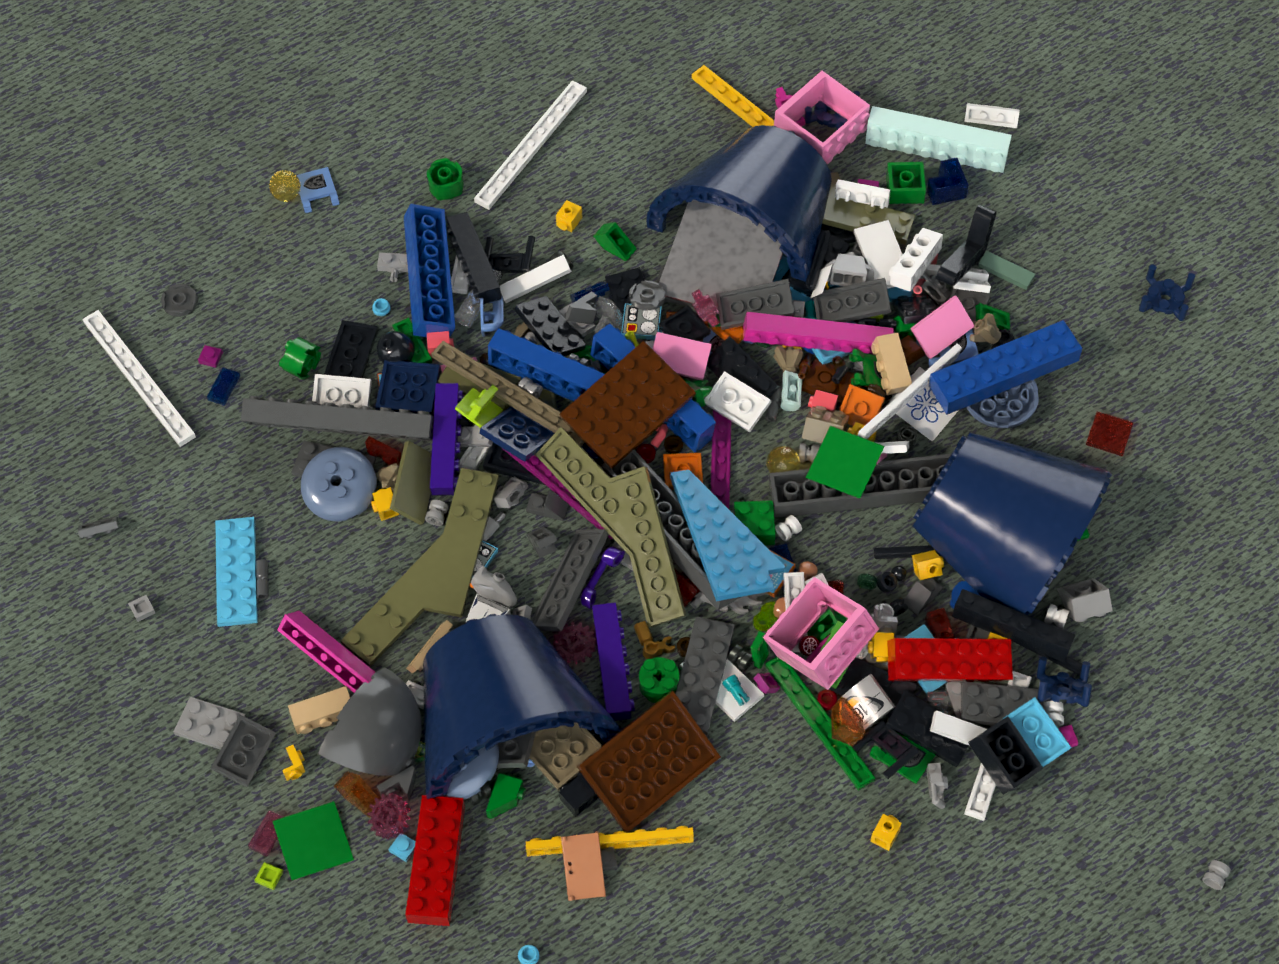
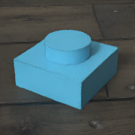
M400 833L389 848V852L407 862L414 852L416 841Z

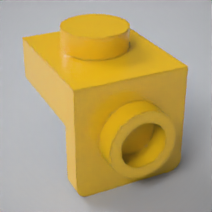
M294 745L286 747V750L293 765L282 770L287 781L298 779L305 773L302 764L305 759L301 751H296Z

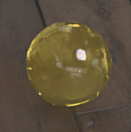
M278 171L269 181L270 192L279 201L288 202L294 200L300 192V180L291 171Z
M776 447L771 450L767 457V469L770 473L799 470L800 457L791 447Z

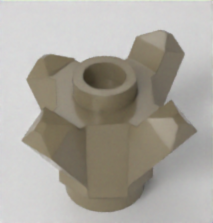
M987 313L982 320L972 321L974 324L972 328L974 334L970 335L971 342L995 344L1001 338V332L997 328L994 315Z
M777 346L773 357L781 367V371L784 372L786 370L798 374L803 351L800 348L794 349L793 347L784 348L783 346Z
M397 463L388 467H382L377 473V478L381 482L382 488L391 487L392 492H394L399 470Z

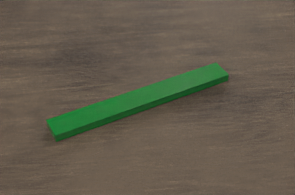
M777 656L766 662V668L859 791L875 781V776L792 666Z

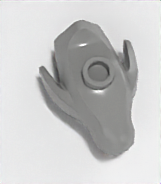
M482 565L473 576L470 587L483 598L500 603L507 608L515 606L517 597L510 584L505 580V576L499 572L490 573Z

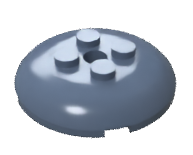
M1033 379L966 408L977 421L989 427L1000 429L1016 427L1026 422L1035 413L1039 402L1038 387Z
M347 447L329 448L317 454L307 464L301 478V494L305 504L315 515L328 521H346L349 518L360 515L371 504L373 500L372 493L376 492L377 477L370 461L359 451ZM337 479H342L340 485L334 486L333 482Z
M498 743L489 750H486L485 747L478 750L479 756L467 765L462 762L459 773L452 776L448 793L441 795V797L463 798L465 800L481 791L480 788L487 780L490 781L496 771L499 760Z

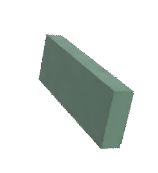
M986 251L978 263L979 268L1025 290L1028 289L1035 278V273L989 251Z

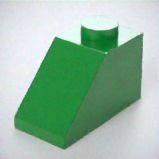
M616 222L603 224L593 236L604 250L624 261H627L637 249Z
M829 609L814 623L807 632V635L817 638L820 644L824 638L831 634V630L837 621L845 623L848 618L833 609Z
M498 774L486 809L487 818L492 819L516 807L519 800H523L526 788L523 786L522 779Z

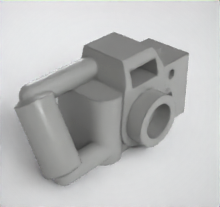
M514 476L504 486H500L496 490L497 495L494 497L497 508H511V506L517 505L519 498L524 495L528 488L527 482Z
M929 763L926 769L929 796L932 798V803L939 809H944L946 803L944 802L943 793L945 789H948L947 776H943V773H941L940 763Z

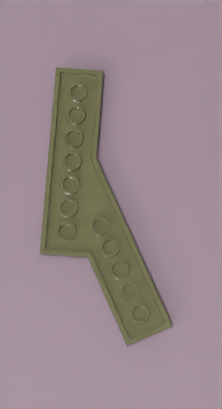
M838 172L830 173L832 182L822 224L854 232L856 228L889 220L897 242L906 245L914 223V214L886 207L881 209L877 205L871 207V204L854 202L852 200L846 202L842 198L836 200V183L838 179L840 180Z
M560 427L535 455L630 556L648 627L652 628L687 616L647 467L643 466L611 478L563 427Z
M461 468L443 534L343 637L341 644L369 667L384 654L423 611L462 618L499 480L498 474Z

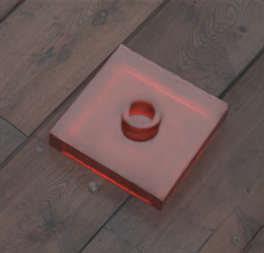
M1097 411L1086 445L1123 456L1133 422Z

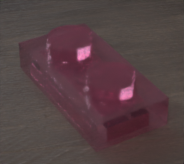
M269 810L249 842V849L267 857L278 839L272 821L283 818V816Z

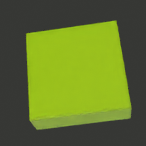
M264 862L254 881L274 890L283 874V870Z

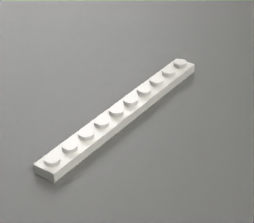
M574 81L570 82L475 196V203L490 210L586 94L587 87Z
M99 310L83 319L84 324L179 447L196 438L192 429Z

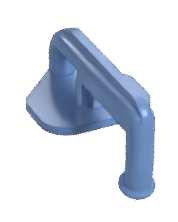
M471 295V301L473 306L479 304L478 298L475 299L474 296ZM502 296L500 300L490 302L493 303V311L484 312L483 298H480L482 337H485V332L496 331L504 323ZM489 320H493V323H487V324H485V322H489Z

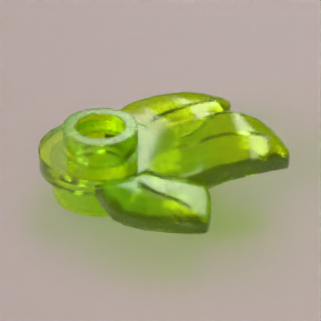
M775 601L762 605L760 613L754 616L753 626L756 630L767 632L778 620L773 613ZM760 621H765L766 624L762 625V624H759V622H760Z

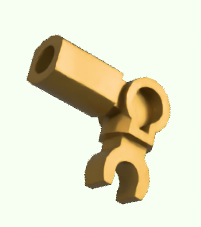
M646 621L634 625L640 644L644 646L643 656L646 659L655 658L661 655L662 652L672 653L675 651V645L671 647L666 645L672 640L670 636L665 637L661 642H654Z

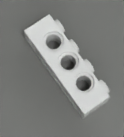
M922 228L919 234L914 236L913 242L907 245L905 253L899 256L896 265L891 267L889 271V276L891 277L890 285L911 291L942 249L943 234Z

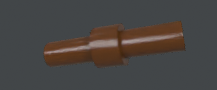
M806 353L799 365L798 377L800 379H804L811 368L813 357L811 353Z

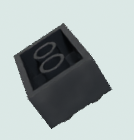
M1008 716L968 742L1003 795L1043 769Z

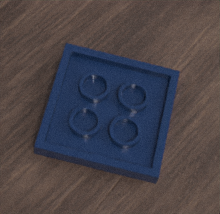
M384 360L375 406L376 410L380 411V407L391 408L395 412H399V409H406L413 412V414H418V411H427L429 414H432L440 364L404 361L389 362Z
M512 406L482 426L479 434L524 462L534 456L555 434Z

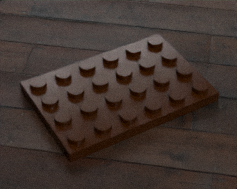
M643 341L565 408L559 416L612 469L696 395V392Z
M670 691L578 764L577 768L622 830L628 833L721 756L674 691Z

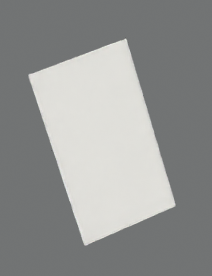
M833 264L821 269L811 298L823 293Z

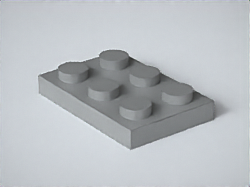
M190 697L173 732L177 736L221 749L239 715L246 717V714Z

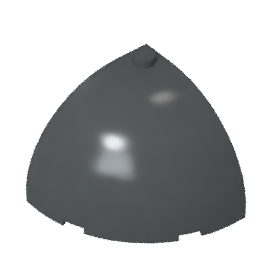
M383 668L374 673L371 677L372 680L369 683L364 682L351 696L337 716L338 724L333 730L329 729L318 754L356 771L389 776L397 775L414 765V757L421 738V717L415 697L408 686L395 673L387 668Z

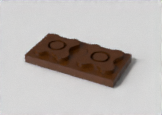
M815 358L802 382V391L813 396L816 390L838 395L837 405L841 406L851 384V379L854 378V373L847 371L841 382L836 384L832 381V377L836 373L833 365L829 363L822 364ZM863 385L856 387H859L867 391L868 386Z

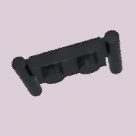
M528 236L525 253L491 254L494 238L487 237L484 251L494 273L529 272L535 243L534 236Z
M883 720L852 745L854 750L858 752L873 739L875 744L895 759L896 762L883 772L887 779L919 753L916 747L912 746L893 729L886 726Z

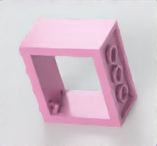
M821 71L775 111L774 126L794 132L795 135L809 143L822 156L826 164H829L837 153L840 154L847 144L852 143L860 133L866 131L870 116V105L828 74ZM819 101H822L848 120L824 142L796 123L805 114L807 106L812 108Z
M814 577L798 597L792 601L787 610L780 615L779 619L766 632L763 638L779 659L829 690L879 628L866 608ZM830 607L848 618V620L810 664L793 653L792 650L825 610Z

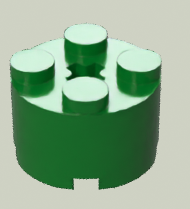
M447 158L438 159L431 164V167L427 170L430 193L440 201L453 199L461 195L464 181L460 164L456 161L452 162Z
M297 337L294 340L290 339L285 345L286 351L279 361V366L284 371L302 380H306L310 377L308 375L311 369L315 370L319 364L321 352L318 349L321 348L301 337Z
M663 657L645 660L639 672V688L642 695L648 701L657 703L670 691H674L676 694L679 685V670L675 662Z

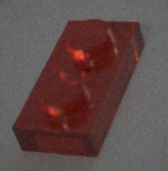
M370 436L366 439V449L371 456L382 458L388 465L397 463L398 467L400 466L401 452Z

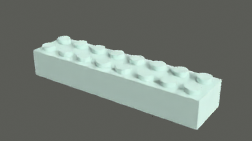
M872 106L867 124L865 144L1003 173L1012 135Z

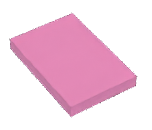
M953 296L910 329L927 357L932 359L971 330L974 324L958 297Z
M657 332L653 350L678 375L703 381L712 344Z

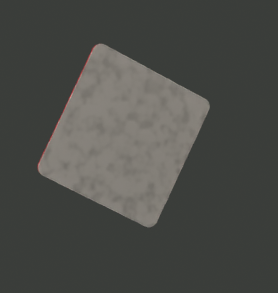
M692 200V202H688L659 284L665 289L666 297L718 310L717 293L773 282L783 254L779 249L781 244L778 240L774 242L764 232L765 227L760 223L756 226L749 218L714 204Z

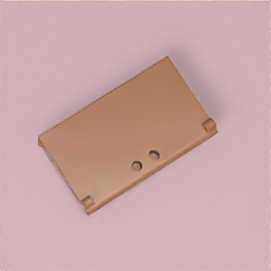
M599 832L561 837L568 901L605 897L606 889Z

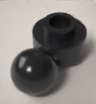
M895 566L891 572L880 574L877 577L878 588L885 593L896 589L897 581H902L906 577L905 568Z

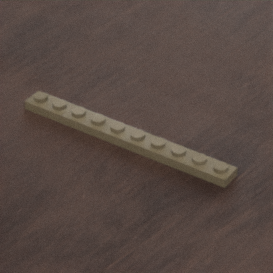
M442 341L431 353L434 359L479 387L488 390L493 384L498 388L495 397L555 433L560 427H563L580 446L585 443L560 418L559 411L445 341Z

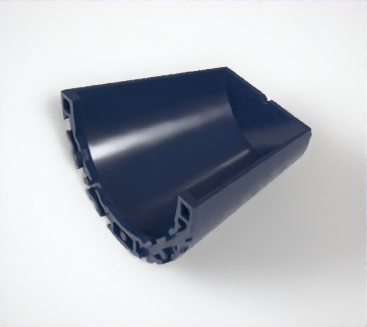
M754 126L742 132L661 192L649 207L650 210L647 213L646 219L647 227L663 233L666 229L667 213L675 206L682 204L684 200L686 202L697 200L721 206L749 218L756 226L759 223L764 226V232L774 242L778 240L781 244L779 249L787 256L786 261L790 268L791 277L806 282L818 244L832 178L830 170L822 156L809 143L795 135L794 132L776 126Z
M969 432L967 436L962 435L949 460L923 500L924 508H919L913 518L916 521L913 527L980 596L1029 615L1049 589L1045 584L1050 585L1052 580L1056 578L1073 552V547L1076 545L1077 540H1080L1102 501L1099 494L1106 493L1111 481L1109 478L1112 476V472Z
M490 614L485 618L471 619L466 624L440 638L425 655L423 661L427 799L447 794L452 782V776L458 774L461 770L460 764L464 762L467 765L478 757V750L483 747L489 750L497 743L506 742L524 734L557 728L562 725L573 727L574 723H578L580 728L594 729L595 733L601 736V745H604L621 731L618 724L539 628L526 617Z

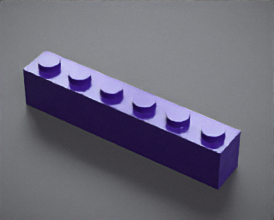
M436 383L430 476L432 495H454L459 478L456 477V471L460 470V460L457 459V453L461 452V443L458 442V436L462 434V427L459 425V419H462V414L456 411L455 407L463 399V390H460L458 383Z
M616 602L592 605L606 711L614 721L631 719V712L635 711L634 700L629 699V693H632L631 681H627L626 675H630L629 665L624 663V657H627L626 645L621 643V639H625L624 629L619 627V621H622L621 609L617 610Z

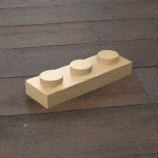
M448 620L438 627L406 668L408 671L414 673L417 670L421 671L423 669V661L428 650L440 638L450 632L449 629L453 625Z

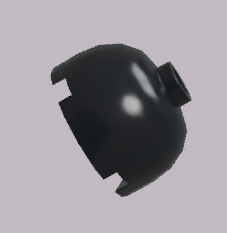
M388 332L378 341L377 356L383 364L384 360L389 362H408L414 356V342L402 332Z

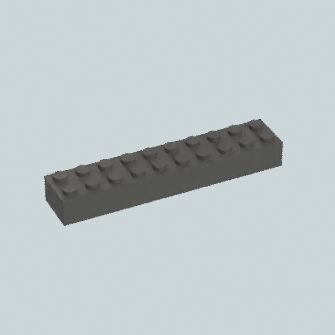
M249 396V399L243 398L241 421L249 425L433 441L434 417L427 411H418V414H413V412L406 409H399V412H395L391 408L380 407L379 411L371 406H361V409H358V407L350 404H343V407H339L335 403L324 402L323 406L315 401H305V404H302V402L294 399H287L284 402L279 400V398L268 397V400H265L259 396Z
M635 450L629 453L612 469L606 463L602 464V469L611 478L643 466L647 467L672 560L717 610L741 598L716 601L677 496Z
M951 454L881 461L875 466L860 499L805 478L809 469L769 473V490L771 500H773L774 518L923 502Z

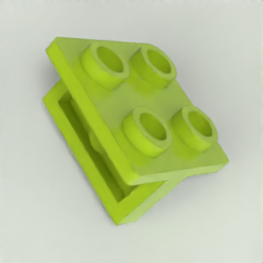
M492 384L488 390L484 388L481 393L472 388L457 404L455 410L481 428L503 411L501 407L491 401L498 388Z

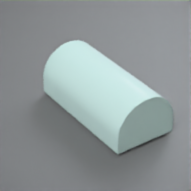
M785 370L782 377L781 408L785 411H796L801 407L802 379L798 377L797 373Z

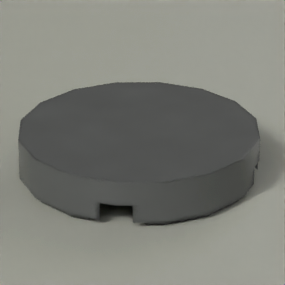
M645 280L641 281L638 285L636 283L630 288L629 292L631 304L641 310L657 309L664 304L666 298L665 289L662 288L661 284L654 281Z
M187 284L172 285L166 292H163L161 297L164 311L176 317L188 315L196 308L198 303L196 291Z

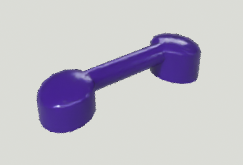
M609 547L605 550L589 583L582 591V606L592 609V605L596 601V590H594L607 565L614 568L621 563L625 555L623 550L616 547Z

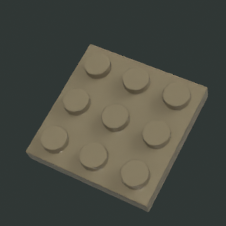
M574 723L573 727L562 725L557 728L536 731L529 759L550 783L560 791L565 783L570 782L580 772L577 765L599 749L601 744L587 729L580 728L578 723Z

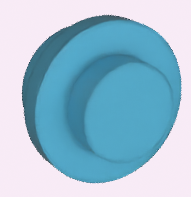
M382 298L377 299L372 305L373 313L377 316H385L391 309L390 303Z
M533 945L523 946L518 952L519 962L521 964H536L539 960L538 949Z

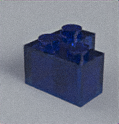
M958 158L940 161L939 176L929 178L927 193L932 205L966 198L969 185Z

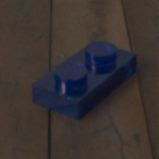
M602 281L571 294L570 298L572 302H575L591 291L597 295L596 298L604 296L605 292L610 289L608 283Z
M222 367L207 395V400L225 406L240 378V373Z

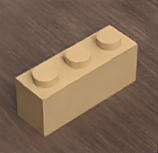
M898 333L877 336L871 348L873 354H876V367L882 376V388L886 391L887 395L901 393L912 384L899 335Z
M344 686L288 705L297 734H307L315 728L328 727L333 722L338 721V714L350 699L347 687Z

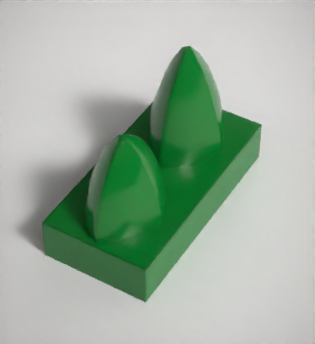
M684 378L683 380L696 392L692 400L698 402L701 407L705 406L704 398L713 389L710 386H705L708 380L690 382Z

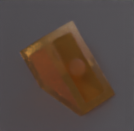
M841 697L831 709L832 738L854 746L864 736L863 719L849 702Z
M347 771L334 785L345 800L368 818L383 804L381 799L358 774Z

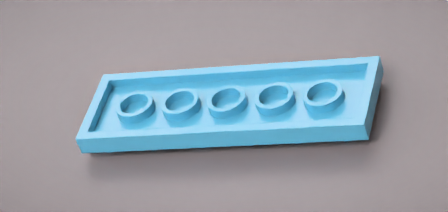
M255 518L216 520L217 625L222 627L258 623Z

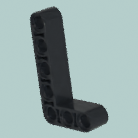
M980 204L977 206L967 240L940 266L936 276L937 280L955 286L982 258L989 243L997 211Z

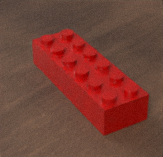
M893 638L887 641L889 681L1005 682L1013 680L1011 639Z
M422 795L405 913L408 923L450 926L465 814L463 798L437 796L427 799L426 795Z

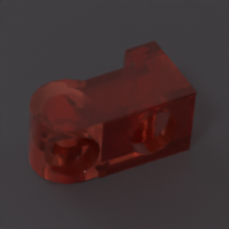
M945 608L927 612L925 621L927 626L930 627L933 637L954 639Z

